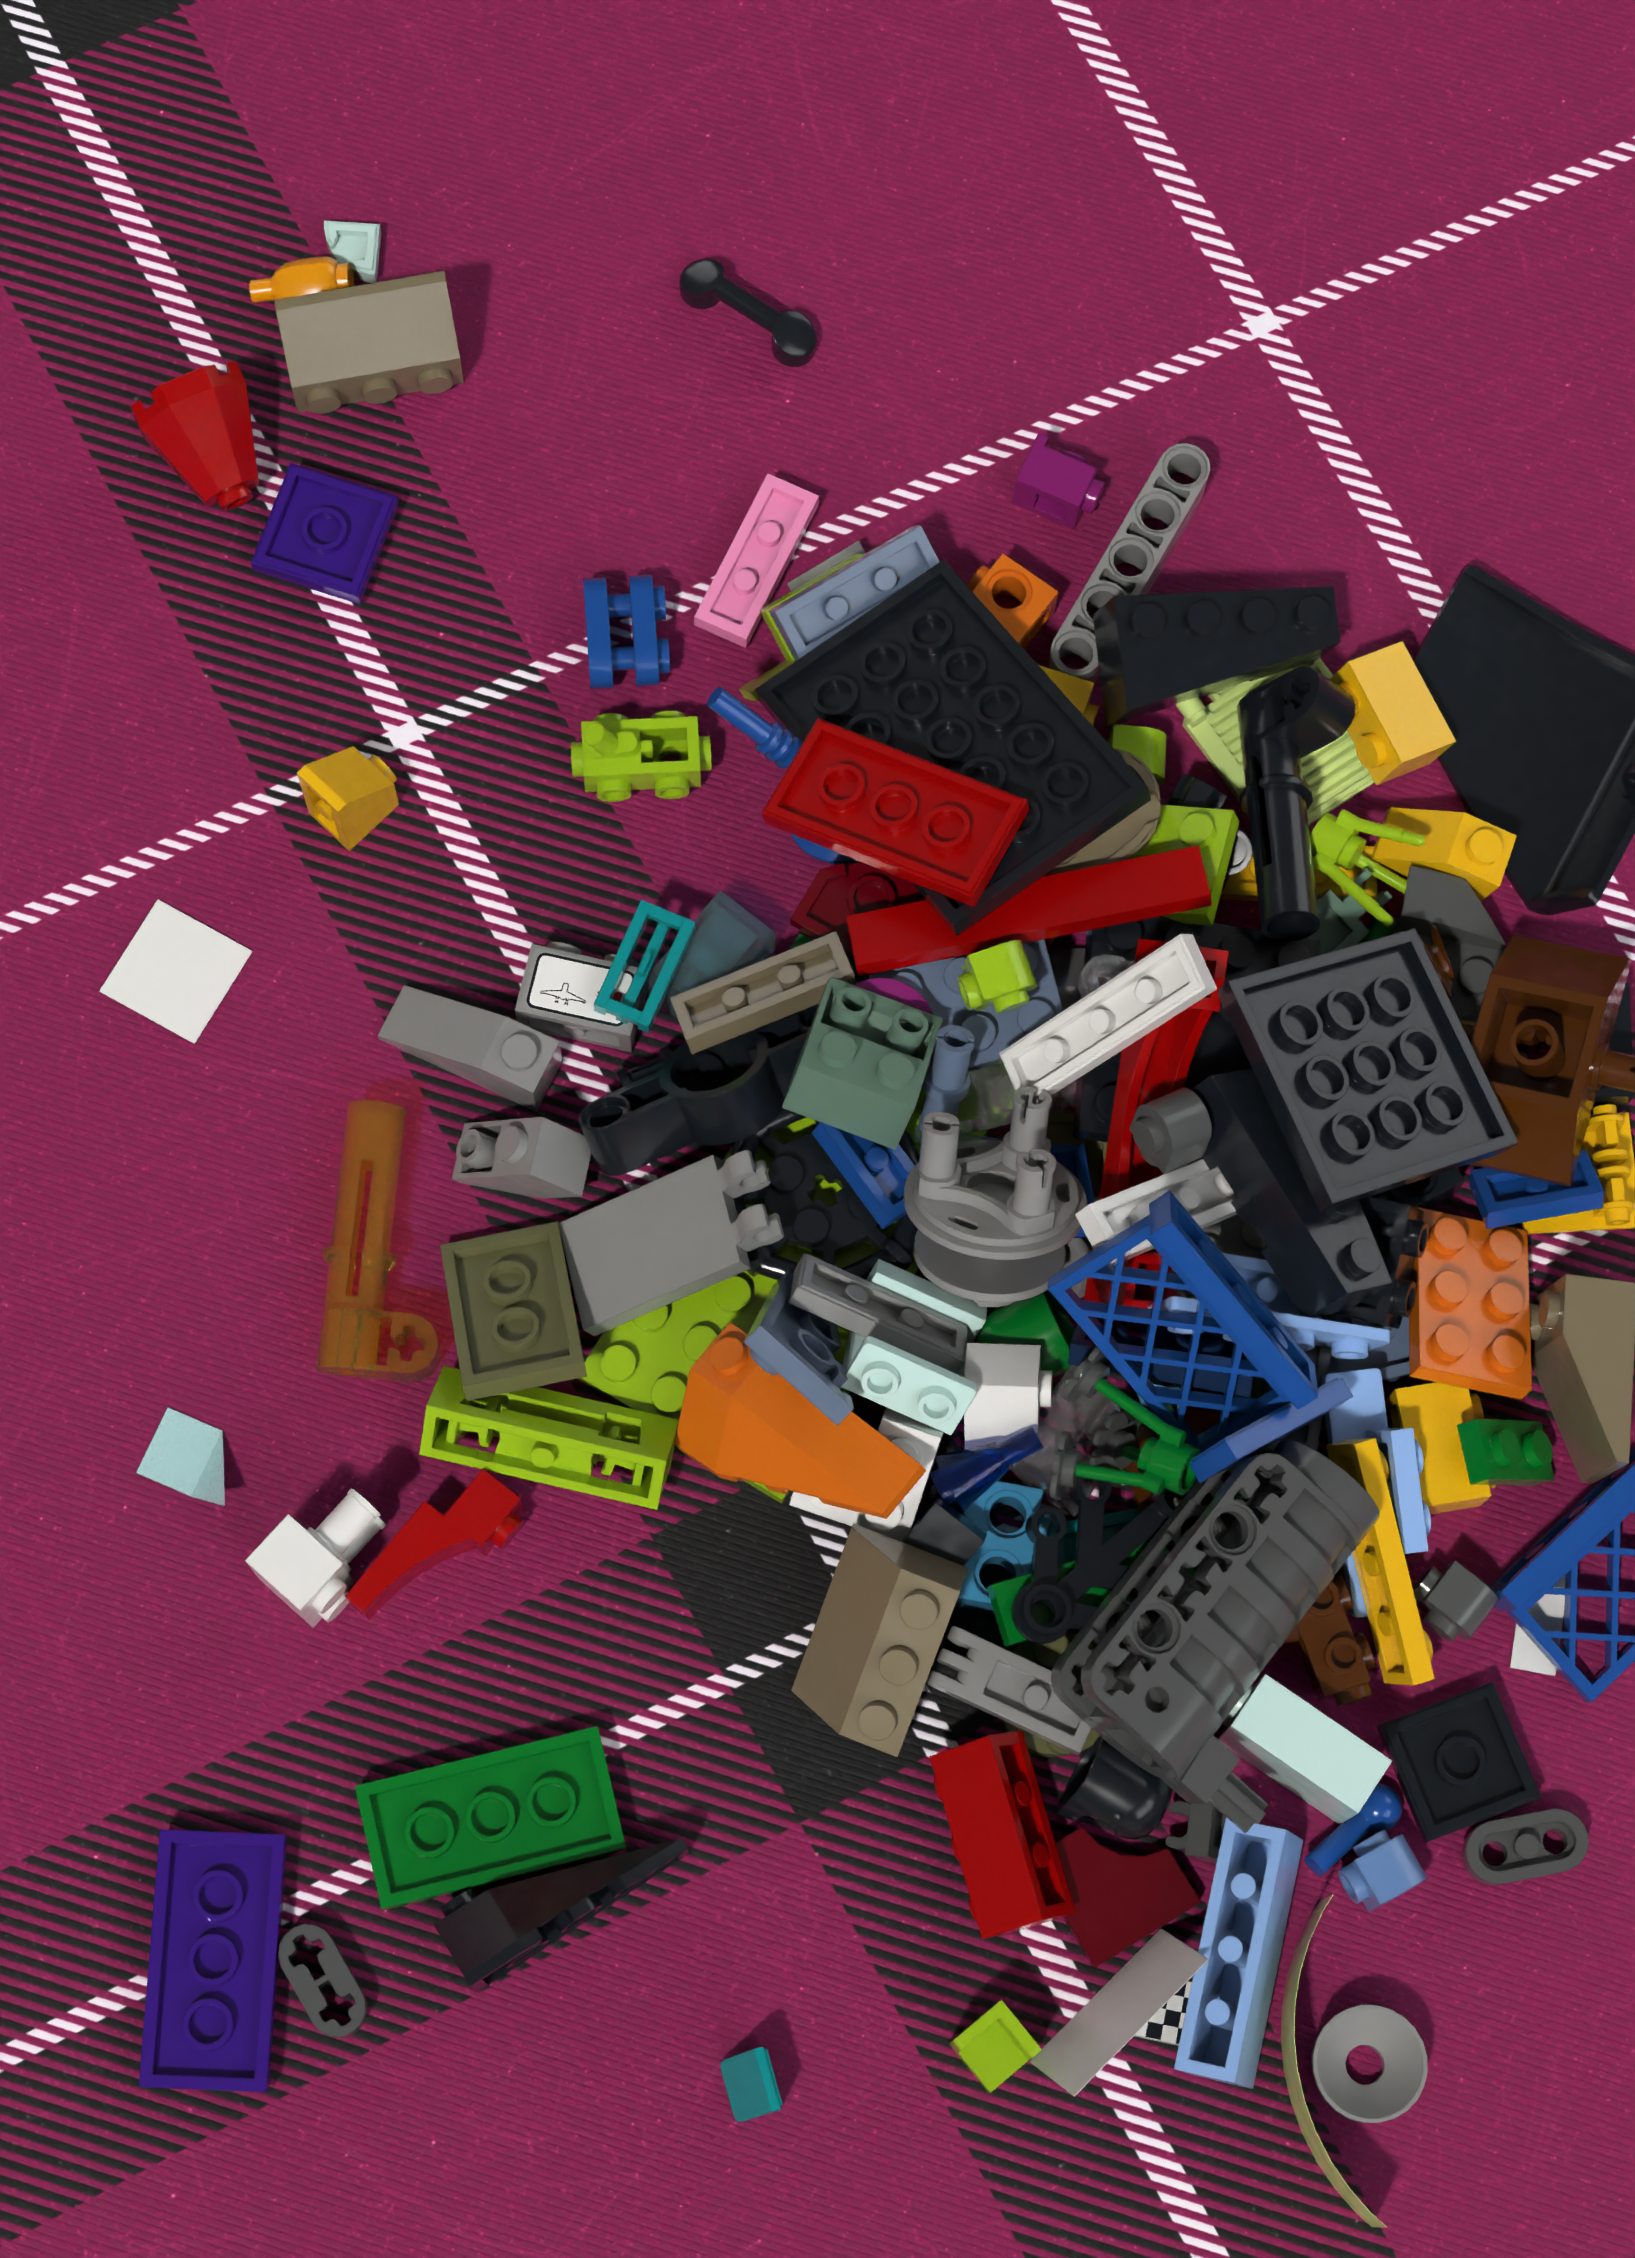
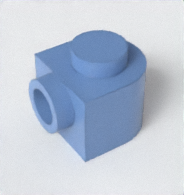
M1385 1829L1353 1847L1358 1858L1338 1870L1340 1882L1348 1896L1356 1904L1363 1902L1368 1912L1377 1909L1428 1879L1404 1836L1401 1834L1390 1839Z

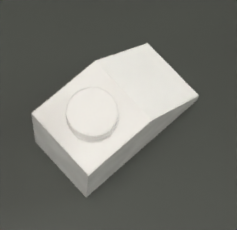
M967 1343L964 1377L977 1384V1392L964 1414L965 1474H979L1038 1433L1040 1407L1052 1406L1053 1384L1052 1370H1041V1345Z

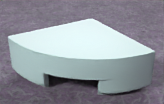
M324 220L326 242L332 258L337 260L338 264L349 263L354 278L368 283H376L381 244L380 224Z

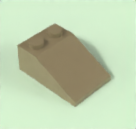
M1565 1274L1532 1299V1304H1530L1531 1364L1581 1483L1594 1484L1629 1464L1635 1347V1283Z

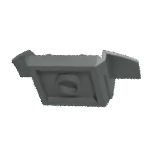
M1410 866L1402 912L1395 923L1392 935L1415 928L1417 934L1429 945L1431 944L1432 925L1436 926L1455 980H1453V998L1449 1000L1459 1019L1476 1022L1480 1014L1490 973L1507 945L1466 879Z

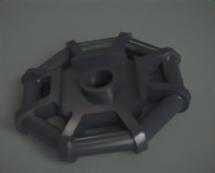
M782 1108L778 1116L765 1128L745 1139L735 1142L730 1156L749 1150L754 1161L760 1146L773 1157L768 1170L771 1183L760 1190L734 1198L737 1215L739 1216L747 1208L746 1205L763 1204L768 1216L774 1213L779 1215L784 1232V1237L781 1240L747 1252L751 1269L746 1271L751 1276L755 1277L760 1274L778 1281L788 1269L794 1273L798 1263L778 1256L786 1245L795 1248L798 1245L812 1250V1254L821 1256L823 1261L835 1266L834 1256L864 1242H868L878 1252L841 1268L865 1280L878 1259L903 1270H906L913 1263L910 1256L918 1228L913 1224L908 1215L897 1221L891 1239L887 1238L877 1229V1221L812 1133L784 1145L771 1134L805 1118V1116ZM815 1120V1126L817 1127L820 1122ZM906 1128L899 1141V1145L913 1164L916 1165L919 1162L920 1155ZM825 1179L828 1183L836 1182L840 1186L841 1190L835 1194L837 1204L827 1207L822 1200L814 1202L810 1200L808 1194L815 1190V1181Z

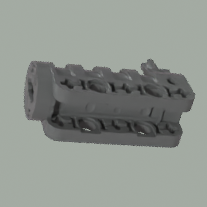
M1291 1440L1280 1441L1271 1453L1248 1457L1202 1483L1197 1481L1057 1659L1051 1673V1684L1054 1693L1061 1702L1111 1746L1142 1769L1156 1777H1160L1187 1803L1207 1804L1209 1801L1244 1833L1248 1832L1254 1823H1259L1266 1814L1264 1810L1268 1803L1231 1772L1240 1761V1758L1221 1743L1214 1734L1241 1697L1245 1695L1258 1678L1260 1672L1276 1651L1287 1640L1315 1600L1319 1598L1344 1562L1380 1517L1378 1507L1365 1489L1342 1468L1319 1452ZM1222 1476L1229 1477L1225 1483L1221 1481ZM1203 1500L1204 1503L1209 1504V1506H1202L1201 1501ZM1220 1515L1225 1517L1226 1520L1224 1522L1220 1518ZM1190 1517H1197L1198 1520L1192 1528L1187 1530L1181 1538L1180 1534L1183 1523ZM1197 1543H1198V1545L1201 1547L1202 1550L1196 1549ZM1165 1547L1170 1552L1169 1554L1164 1553ZM1148 1571L1154 1572L1151 1578L1147 1576ZM1127 1595H1129L1131 1599H1135V1601L1133 1603L1127 1601ZM1146 1611H1150L1152 1613L1150 1618L1145 1613ZM1114 1613H1124L1117 1624L1106 1634V1624L1109 1618ZM1121 1641L1126 1646L1125 1648L1119 1647ZM1090 1643L1095 1647L1094 1651L1088 1648ZM1073 1666L1082 1668L1081 1684L1083 1690L1076 1692L1072 1689L1077 1681L1076 1677L1071 1673Z

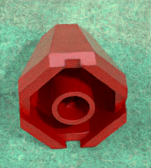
M237 361L225 363L227 374L220 375L214 364L200 367L160 384L150 392L154 403L148 408H144L141 399L131 406L134 419L143 438L207 507L219 504L222 511L234 509L250 501L253 498L250 490L259 485L247 385Z

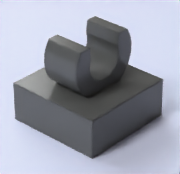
M1184 1801L1171 1803L1169 1812L1180 1816H1188L1187 1834L1183 1837H1166V1845L1185 1852L1187 1856L1216 1864L1226 1816L1209 1801L1207 1804L1187 1803Z

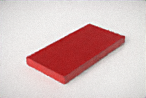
M817 718L763 809L762 816L764 822L770 826L975 908L1030 809L1027 799Z

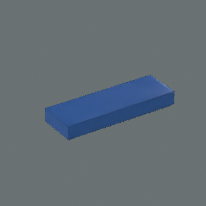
M1335 1378L1317 1388L1318 1398L1297 1410L1292 1403H1289L1227 1436L1191 1459L1192 1463L1189 1465L1200 1483L1206 1481L1314 1422L1354 1397L1343 1378L1340 1380Z

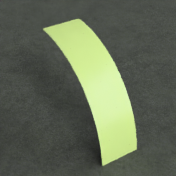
M1332 1894L1320 1900L1310 1915L1296 1945L1287 1974L1281 2020L1283 2068L1294 2113L1316 2162L1334 2189L1356 2214L1371 2227H1387L1354 2194L1330 2160L1315 2130L1306 2105L1297 2067L1294 2033L1295 2006L1300 1973L1310 1939L1324 1909L1334 1895Z

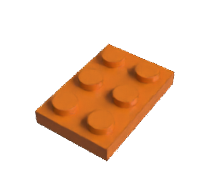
M1417 1207L1424 1211L1423 1222H1427L1429 1225V1235L1423 1256L1421 1258L1415 1257L1410 1281L1416 1283L1415 1303L1409 1316L1410 1377L1522 1400L1532 1390L1527 1231L1507 1226L1486 1229L1483 1221Z

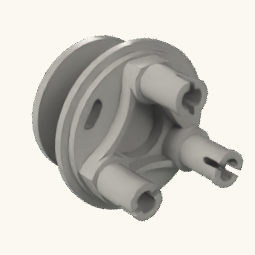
M1025 1086L1014 1091L1012 1096L1010 1131L1005 1134L1003 1141L979 1140L958 1143L960 1126L956 1116L946 1112L927 1114L923 1121L919 1162L910 1171L905 1182L904 1207L910 1220L918 1228L914 1241V1258L917 1266L924 1276L936 1286L956 1296L973 1300L978 1307L1008 1306L1015 1301L1025 1300L1048 1290V1279L1064 1269L1065 1244L1070 1242L1082 1228L1075 1214L1087 1206L1086 1193L1076 1176L1059 1163L1054 1155L1050 1153L1051 1141L1046 1138L1052 1097L1043 1090L1039 1094L1038 1104H1036L1038 1092L1036 1087Z

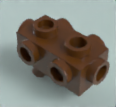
M1340 1574L1334 1576L1283 1643L1296 1642L1318 1702L1334 1697L1337 1707L1354 1703L1372 1695L1368 1684L1371 1678L1367 1670L1375 1667L1374 1657L1365 1635L1362 1632L1354 1635L1345 1612L1353 1609L1347 1586Z

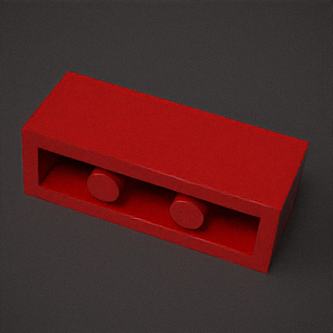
M1023 1731L988 1735L930 1756L935 1774V1790L944 1805L952 1833V1849L955 1857L961 1864L969 1892L970 1912L978 1924L981 1938L987 1939L1018 1932L1076 1913Z

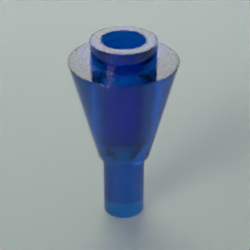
M1031 1426L999 1444L993 1442L936 1456L935 1459L939 1469L930 1473L942 1499L949 1505L957 1501L962 1510L965 1511L1010 1470L1009 1466L1041 1450L1044 1446L1034 1427Z

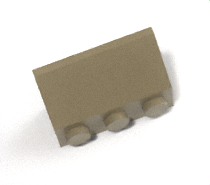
M444 271L274 300L297 413L305 411L317 414L329 413L345 404L362 401L380 404L391 401L401 394L419 391L426 394H437L447 391L453 385L464 384Z
M853 1523L791 1691L839 1735L898 1757L969 1568Z

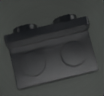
M1373 1197L1363 1198L1359 1202L1392 1284L1348 1310L1331 1314L1399 1329L1402 1317H1409L1413 1310L1416 1297V1283L1410 1281L1415 1257L1421 1258L1425 1252L1429 1225L1427 1222H1423L1424 1211L1412 1205Z

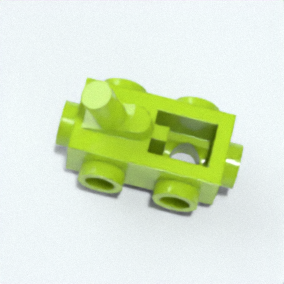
M662 711L653 714L651 718L628 719L624 715L615 713L602 714L595 717L593 721H582V742H571L572 776L584 777L585 792H597V798L605 802L624 801L632 796L631 790L655 789V796L662 799L683 798L689 795V787H701L700 771H712L710 736H699L698 716L686 717L684 713L678 711ZM670 754L678 756L681 760L660 762L664 756Z

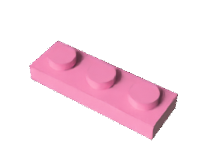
M767 473L694 616L695 626L744 648L747 647L762 618L760 609L769 604L819 505L818 495Z

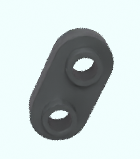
M1549 1809L1494 1820L1479 1825L1465 1838L1462 1847V1859L1468 1873L1478 1882L1490 1886L1504 1885L1563 1873L1573 1869L1581 1863L1587 1853L1589 1844L1588 1834L1581 1820L1571 1812L1562 1809ZM1547 1831L1557 1833L1562 1839V1849L1558 1854L1548 1852L1543 1845V1836ZM1487 1843L1496 1844L1502 1851L1503 1858L1498 1866L1488 1864L1483 1857V1848Z

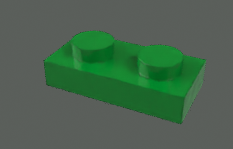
M1474 1419L1457 1425L1470 1485L1536 1486L1555 1480L1551 1466L1553 1458L1552 1445L1548 1436L1543 1431L1541 1421Z

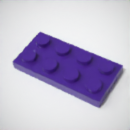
M160 1829L139 2087L269 2093L279 1963L278 1952L281 1936L288 1841L286 1835Z

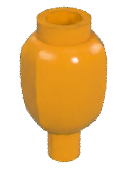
M327 256L302 258L287 262L275 271L272 278L250 280L249 283L250 296L253 303L355 286L351 265L349 263L338 264L337 260Z

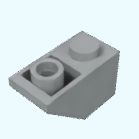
M544 1117L464 1123L462 1135L456 1148L457 1157L452 1180L463 1184L540 1199L582 1197L591 1150L583 1134Z

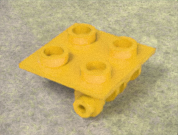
M1606 1104L1594 1107L1592 1109L1593 1114H1590L1581 1150L1587 1151L1603 1187V1208L1523 1222V1230L1527 1231V1234L1635 1228V1161L1629 1112L1617 1113L1616 1105Z

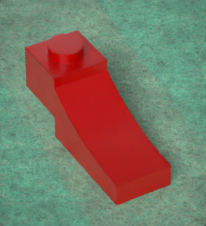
M482 1469L444 1516L424 1501L345 1595L346 1599L353 1608L370 1620L401 1588L435 1565L473 1549H477L485 1556L494 1545L502 1550L511 1542L524 1524V1520L519 1517L524 1510L521 1498L485 1469Z

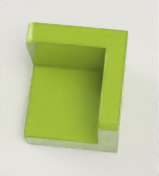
M1002 1999L949 2043L988 2093L995 2090L1026 2062L1042 2051Z

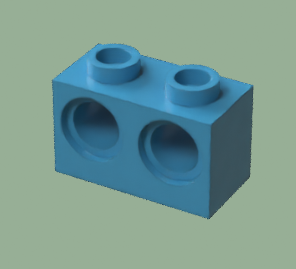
M971 1476L963 1516L987 1534L984 1543L964 1565L969 1570L955 1607L994 1614L988 1590L982 1585L979 1577L980 1571L988 1565L998 1564L1005 1567L1011 1573L1012 1578L1032 1573L1031 1562L1034 1543L1029 1540L1025 1526L1028 1517L1042 1508L1041 1502L1044 1489ZM1001 1505L1012 1506L1021 1514L1023 1526L1013 1533L1001 1532L992 1525L990 1512ZM1043 1516L1039 1517L1037 1522L1038 1529L1041 1534L1048 1536L1050 1519Z

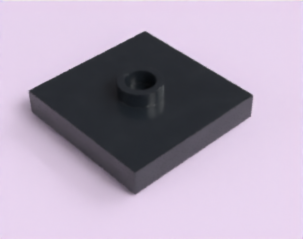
M1493 1681L1376 1727L1388 1757L1392 1760V1767L1424 1844L1542 1798Z

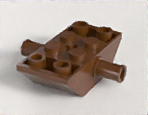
M1516 935L1512 937L1490 973L1477 1021L1473 1022L1459 1019L1516 1136L1518 1144L1504 1153L1471 1163L1470 1165L1571 1187L1597 1090H1600L1602 1085L1635 1092V1055L1611 1051L1609 1044L1631 965L1630 958ZM1541 1045L1548 1046L1549 1052L1544 1057L1535 1060L1529 1058L1528 1053H1538Z

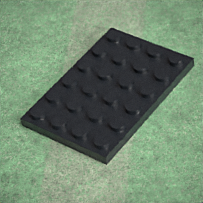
M944 560L755 689L760 699L759 702L773 719L783 726V730H789L793 737H798L802 742H804L817 718L1028 800L1030 811L975 908L912 883L956 936L1151 801L1149 788Z

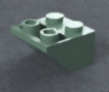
M830 976L797 1061L782 1108L896 1150L916 1107L936 1043V1035L941 1027L943 1018Z

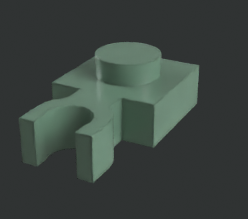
M1367 868L1362 869L1352 880L1361 886L1372 874ZM1331 889L1325 890L1317 897L1320 927L1316 933L1308 938L1320 940V955L1354 946L1369 933L1366 927L1358 920L1367 911L1347 892L1341 900ZM1387 890L1382 891L1374 900L1382 907L1392 898V895Z

